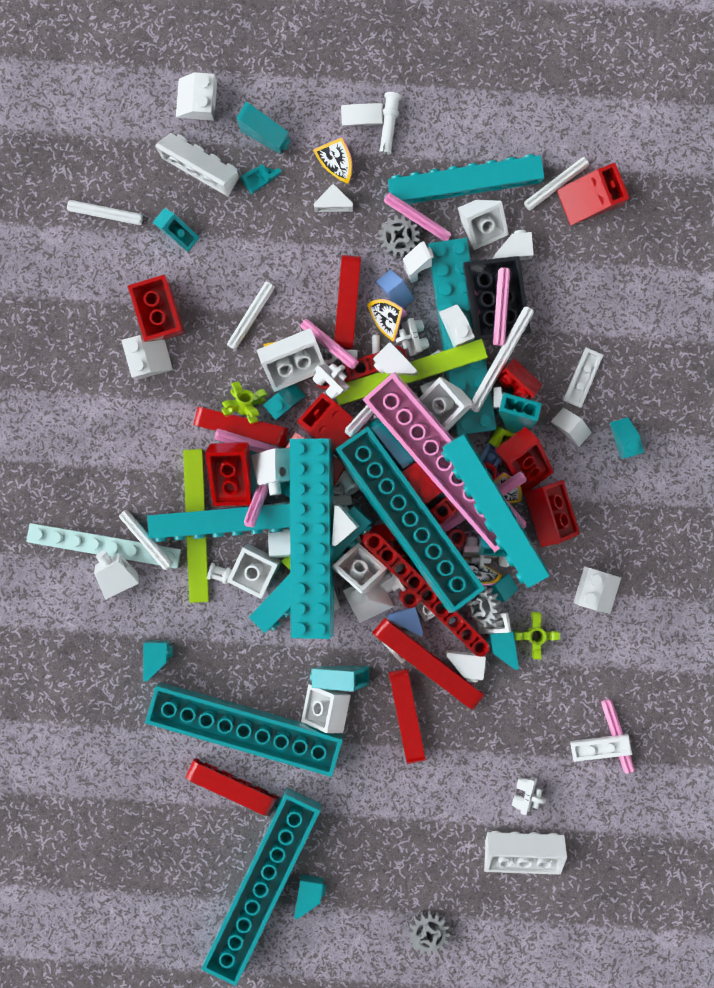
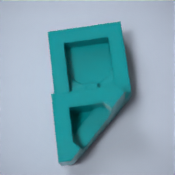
M260 164V167H256L242 175L240 180L252 195L278 177L282 171L279 168L275 170Z

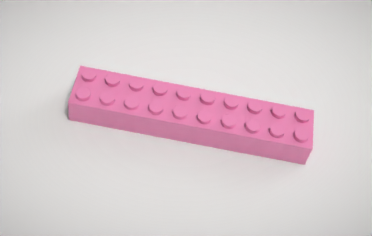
M393 372L370 392L363 401L493 551L496 552L500 548L495 541L497 538L493 531L489 532L484 523L486 521L484 515H479L474 507L475 500L472 496H467L463 489L465 486L462 479L458 480L452 470L454 469L451 461L447 462L442 454V451H444L442 447L454 438L396 372ZM507 501L516 518L518 519L519 523L521 524L522 528L524 529L526 527V521Z

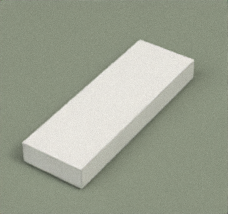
M589 348L584 349L563 401L579 408L582 407L603 354Z
M628 734L570 741L574 762L632 755Z

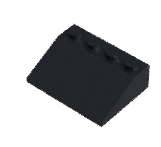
M520 256L463 262L471 323L475 337L474 341L479 339L493 340L498 270L500 268L510 269L506 339L523 308L527 307ZM530 322L526 326L521 337H525L526 335L531 333Z

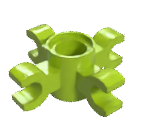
M239 381L231 383L233 389L230 392L236 399L222 402L225 407L222 408L223 414L228 416L236 411L240 415H247L250 424L258 422L256 416H259V412L253 405L266 403L264 397L267 396L265 390L260 389L253 394L249 390H242Z
M531 612L532 627L527 631H513L514 639L529 640L532 643L531 658L541 659V645L546 640H560V632L544 631L541 629V613ZM540 631V638L533 640V632Z

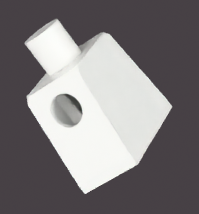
M274 448L251 455L257 483L259 485H269L271 496L280 495V483L290 480V449Z
M104 550L96 555L99 563L95 565L94 573L105 599L139 584L138 573L121 554L110 557L107 551Z

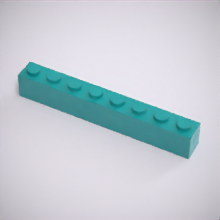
M528 154L518 159L516 157H509L499 162L497 160H490L486 164L480 165L478 163H471L467 167L461 168L459 166H452L448 170L442 171L440 169H433L429 173L423 174L421 172H414L410 176L404 177L402 175H395L388 179L387 185L389 193L407 204L540 184L544 180L541 155Z
M463 433L442 447L444 450L442 454L447 462L451 461L454 466L452 470L458 480L462 479L465 484L463 487L468 497L472 496L475 500L474 507L479 515H484L486 519L484 523L489 532L493 531L497 537L495 541L500 549L504 548L507 556L505 557L511 567L515 566L518 573H516V576L520 583H525L527 588L549 577V570L467 435Z
M290 504L262 506L253 528L245 526L244 523L249 507L147 515L149 539L155 538V542L167 541V537H174V540H185L186 536L193 535L194 539L205 538V534H213V537H222L226 532H232V536L244 535L243 531L250 530L251 534L263 533V529H270V533L282 532V528L289 527L290 529Z
M357 505L353 506L348 513L357 522L359 527L340 544L334 546V562H337L345 555L344 552L347 548L352 549L359 542L357 538L361 534L364 535L365 532L370 531L372 528L370 524L373 521ZM290 574L249 616L264 633L269 630L273 632L280 625L278 621L282 617L286 618L291 613Z

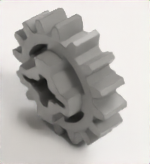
M395 215L393 221L387 218L388 224L382 223L381 227L384 230H379L378 233L382 236L378 238V242H383L381 249H387L386 255L392 252L393 258L397 254H400V257L403 258L404 253L409 254L411 252L410 249L413 250L416 247L415 244H419L420 239L416 237L419 236L420 231H415L417 224L411 225L412 220L410 219L405 221L404 215L401 219H398V216ZM408 230L411 232L412 240L407 236ZM403 232L402 238L395 241L396 235ZM386 234L391 237L390 243L387 242ZM404 246L405 248L397 249L396 247Z
M483 585L485 590L479 593V596H475L465 604L466 608L463 609L468 611L467 618L471 617L473 624L478 622V627L483 625L488 627L496 623V619L501 617L498 613L502 611V608L498 607L501 601L496 599L498 594H492L493 589H487L486 585Z
M428 910L427 915L422 911L420 918L415 915V922H410L411 929H408L409 941L413 943V948H419L420 954L424 950L427 951L428 956H430L431 951L438 954V948L444 950L443 943L448 944L447 937H450L449 925L445 923L444 916L439 918L438 912L431 915L430 910Z

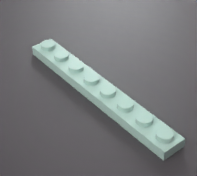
M34 523L29 524L26 541L29 543L98 554L106 550L110 557L121 554L126 560L160 565L141 542ZM158 545L173 562L172 568H178L181 549Z

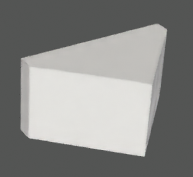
M332 184L314 203L315 212H352L353 203Z
M562 408L551 421L554 426L578 447L592 433L582 418L565 408Z
M335 505L332 546L340 544L359 527L342 505Z
M505 610L498 612L501 617L496 619V623L488 627H484V625L478 627V622H476L478 633L511 632L508 612Z

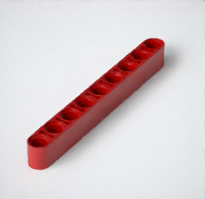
M370 530L364 533L362 537L363 544L476 656L482 657L488 653L489 644L456 611L449 613L444 605L441 610L436 611V606L442 602L429 584L377 532ZM373 536H376V543L374 545H369V539ZM385 550H390L389 557L382 558V553ZM402 563L404 565L403 569L396 572V566ZM412 577H417L416 583L409 585V580ZM426 590H430L429 596L423 598V593ZM456 616V620L449 624L450 618ZM468 629V634L462 636L463 631ZM481 642V646L475 649V645Z

